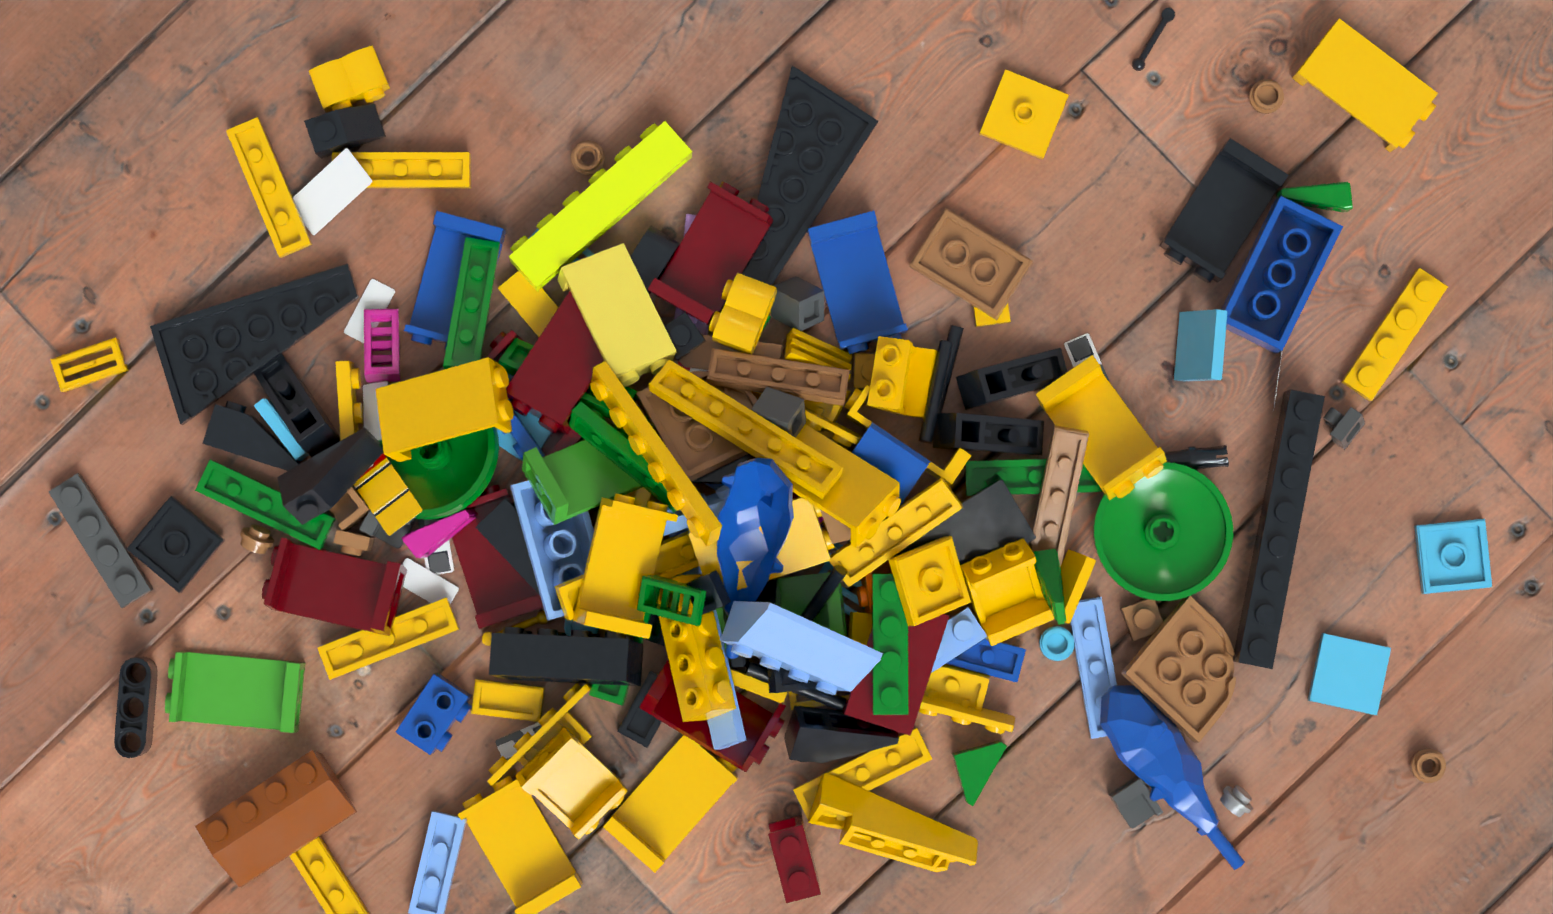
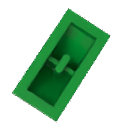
M999 740L952 753L964 799L971 806H974L1007 747L1006 744Z

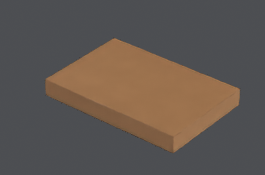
M945 208L909 264V267L997 321L1034 262Z

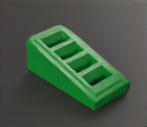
M1348 182L1283 188L1276 193V199L1282 196L1301 206L1342 213L1353 209L1351 186Z
M1056 549L1033 551L1037 560L1034 566L1041 586V592L1058 625L1065 624L1066 612L1058 551Z
M645 575L642 576L637 610L700 626L706 591L669 578ZM660 588H662L661 604H658ZM670 591H673L672 603L670 608L668 607ZM682 593L684 594L682 609L681 611H679L678 606L680 594ZM691 596H694L695 598L691 615L688 614L690 598Z

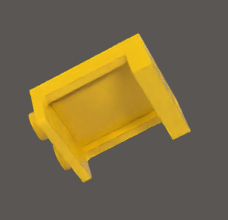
M878 336L867 406L896 415L923 418L937 350L914 347L913 343L909 340Z
M1024 538L960 565L976 619L986 633V639L991 646L1054 620V616L1041 592V586L1034 566L1037 562L1035 554Z
M566 727L515 775L520 786L530 796L534 795L556 815L577 839H580L584 834L587 835L593 832L598 826L600 819L609 810L617 808L627 793V789L621 779Z

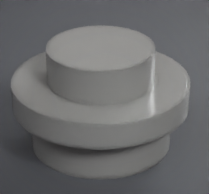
M1236 785L1234 788L1226 786L1223 789L1224 794L1220 801L1230 812L1238 817H1241L1244 813L1251 812L1253 807L1249 802L1252 798L1243 788Z

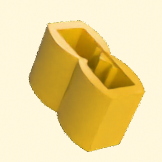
M373 46L362 48L342 58L326 62L309 70L320 102L326 113L337 109L353 107V103L365 99L366 103L379 100L385 96L384 91L390 89Z
M739 273L736 274L734 281L728 279L721 297L726 300L721 312L715 311L709 326V331L713 332V341L743 353L753 354L777 295V288Z

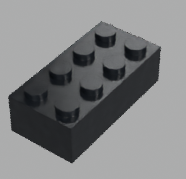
M503 627V633L491 634L489 675L505 680L641 686L643 644L635 642L634 636L611 631L605 632V638H600L599 634H592V631L571 630V636H566V633L558 632L556 629L538 628L537 635H534L532 631H525L524 628Z

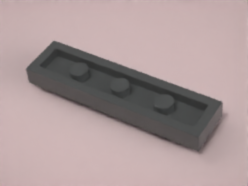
M75 474L49 491L52 499L121 608L127 607L153 590L81 474Z

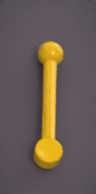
M539 611L536 617L511 627L527 628L537 623L546 624L548 621L545 611ZM492 632L483 634V644L491 646Z

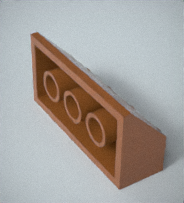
M312 750L195 827L212 856L239 887H243L357 813V810L324 755Z

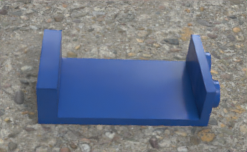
M436 211L433 225L436 227L410 325L406 324L404 331L412 334L411 341L429 346H431L432 340L446 343L444 348L446 350L465 238L499 242V261L506 231L500 227Z
M875 211L808 228L807 230L840 350L848 349L849 355L868 350L867 343L878 341V336L902 339L901 334L906 333L908 330L902 318L881 243Z

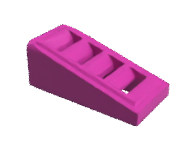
M364 309V375L368 383L400 381L399 309ZM372 322H392V327L372 328ZM392 336V340L372 341V337ZM392 350V355H372V351ZM373 365H392V367H373Z
M474 509L461 510L451 516L444 517L407 533L401 538L416 558H426L472 522L478 514Z

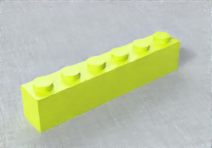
M666 121L659 126L655 123L649 126L640 135L642 141L633 149L630 146L625 147L615 156L616 164L608 171L604 168L600 169L588 180L591 185L581 194L578 190L573 192L562 203L565 207L556 216L552 213L548 214L536 225L539 230L528 239L525 235L510 248L513 252L509 256L510 262L537 292L559 274L561 267L574 261L583 251L589 248L692 158L693 151Z

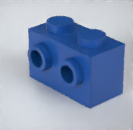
M435 673L396 730V733L429 755L433 754L436 749L442 752L453 736L448 731L455 720L461 723L470 711L472 705L467 702L472 695L439 673Z

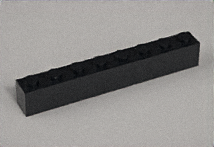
M1288 390L1283 394L1233 662L1273 669L1325 396L1296 390Z

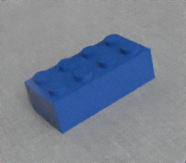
M1282 196L1274 200L1221 310L1227 311L1226 329L1275 354L1283 351L1343 226Z

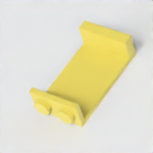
M624 243L561 267L558 282L562 291H571L604 361L607 362L624 387L638 381L639 376L649 372L653 375L658 374L669 359L673 361L676 349Z

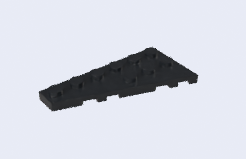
M794 66L791 67L757 201L769 208L767 214L774 221L742 274L769 285L774 284L806 235L808 228L811 227L878 124V120Z
M348 264L338 266L150 326L180 425L190 421L356 301L359 295L350 266Z

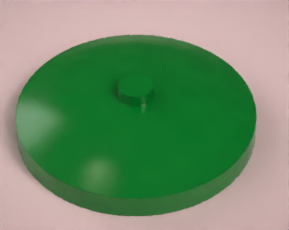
M496 427L411 449L412 459L398 462L386 456L422 508V512L414 518L430 520L451 516L465 509L482 494L494 474L498 461L499 437Z
M1165 462L1163 469L1158 474L1149 479L1143 477L1134 484L1135 488L1122 498H1117L1116 496L1109 501L1104 494L1096 510L1093 525L1096 553L1108 575L1126 591L1136 596L1156 601H1172L1186 598L1208 586L1225 566L1233 542L1231 512L1224 496L1216 485L1195 469L1177 463Z

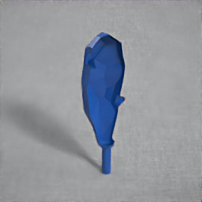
M754 458L741 462L736 467L735 473L725 475L722 478V483L730 491L723 508L718 514V520L722 524L719 540L717 541V557L723 576V584L731 600L730 603L725 605V612L728 616L734 601L756 602L768 582L770 574L783 571V565L777 557L786 542L794 519L792 505L793 484L773 459ZM753 561L742 570L747 587L737 590L739 568L736 562ZM726 644L725 656L731 659L738 658L739 655L731 652L732 646Z
M1117 685L1110 687L1101 697L1100 725L1110 739L1118 758L1152 788L1150 793L1152 801L1164 799L1171 808L1198 827L1196 832L1201 836H1208L1233 870L1241 867L1245 861L1217 827L1220 820L1204 787L1201 762L1177 726L1135 686Z

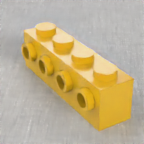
M679 575L672 578V580L685 584L703 575ZM660 588L658 604H661L662 588ZM670 591L668 607L670 608L672 603L673 591ZM682 593L680 594L678 606L679 611H681L684 597V594ZM690 600L688 614L692 615L693 604ZM711 611L703 614L700 626L659 616L683 722L709 720L736 709L714 612Z

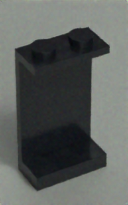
M1230 138L1221 148L1160 244V247L1166 250L1164 255L1179 265L1183 261L1195 268L1193 274L1203 281L1211 283L1214 280L1218 283L1224 278L1226 274L1224 272L1276 190L1285 182L1288 174Z
M996 474L985 481L988 485L987 487L961 502L963 505L961 510L893 557L944 536H952L959 563L962 565L978 556H983L1023 538L1026 543H1029L1036 539V536L1005 483Z

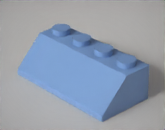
M529 481L510 485L546 619L548 621L564 617L554 586L584 574L594 533L589 511L554 525Z
M734 601L720 640L731 645V652L746 658H751L754 655L761 659L760 665L778 671L781 667L789 671L788 677L804 683H808V680L817 683V690L831 695H836L837 691L851 692L881 660L883 654L770 602Z

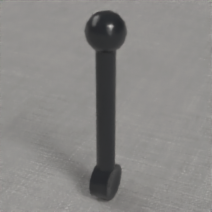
M1165 8L1162 11V19L1141 55L1132 61L1134 70L1141 71L1145 68V59L1166 24L1175 18V11L1172 8Z

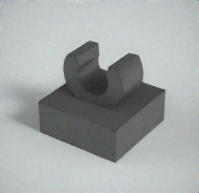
M1331 407L1323 417L1326 420L1325 423L1333 429L1330 433L1333 442L1344 450L1365 425L1363 415L1350 407L1345 415Z

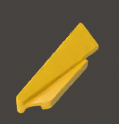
M825 773L822 776L808 823L841 829L839 844L934 872L948 870L949 863L956 861L969 864V866L976 864L978 848L976 838L829 773Z

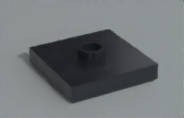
M170 496L127 547V550L178 593H182L224 543L225 539L174 496Z

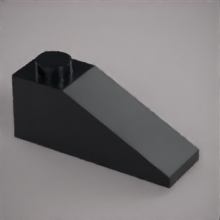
M1057 348L980 368L957 376L956 380L965 410L1043 389L1068 371L1062 350Z
M283 354L254 374L296 442L311 458L341 441L329 418Z
M230 401L226 402L225 407L215 404L202 444L286 471L301 464L300 461L294 459L287 448L254 416L245 414L246 406Z
M938 413L933 437V448L953 450L961 448L966 451L1042 455L1044 421L965 413Z
M364 427L280 475L277 478L283 506L302 525L328 511L383 454V445Z
M505 498L476 528L540 595L515 502L512 503L509 499Z
M795 705L784 740L789 760L825 763L898 744L899 735L897 731L843 714L844 711Z

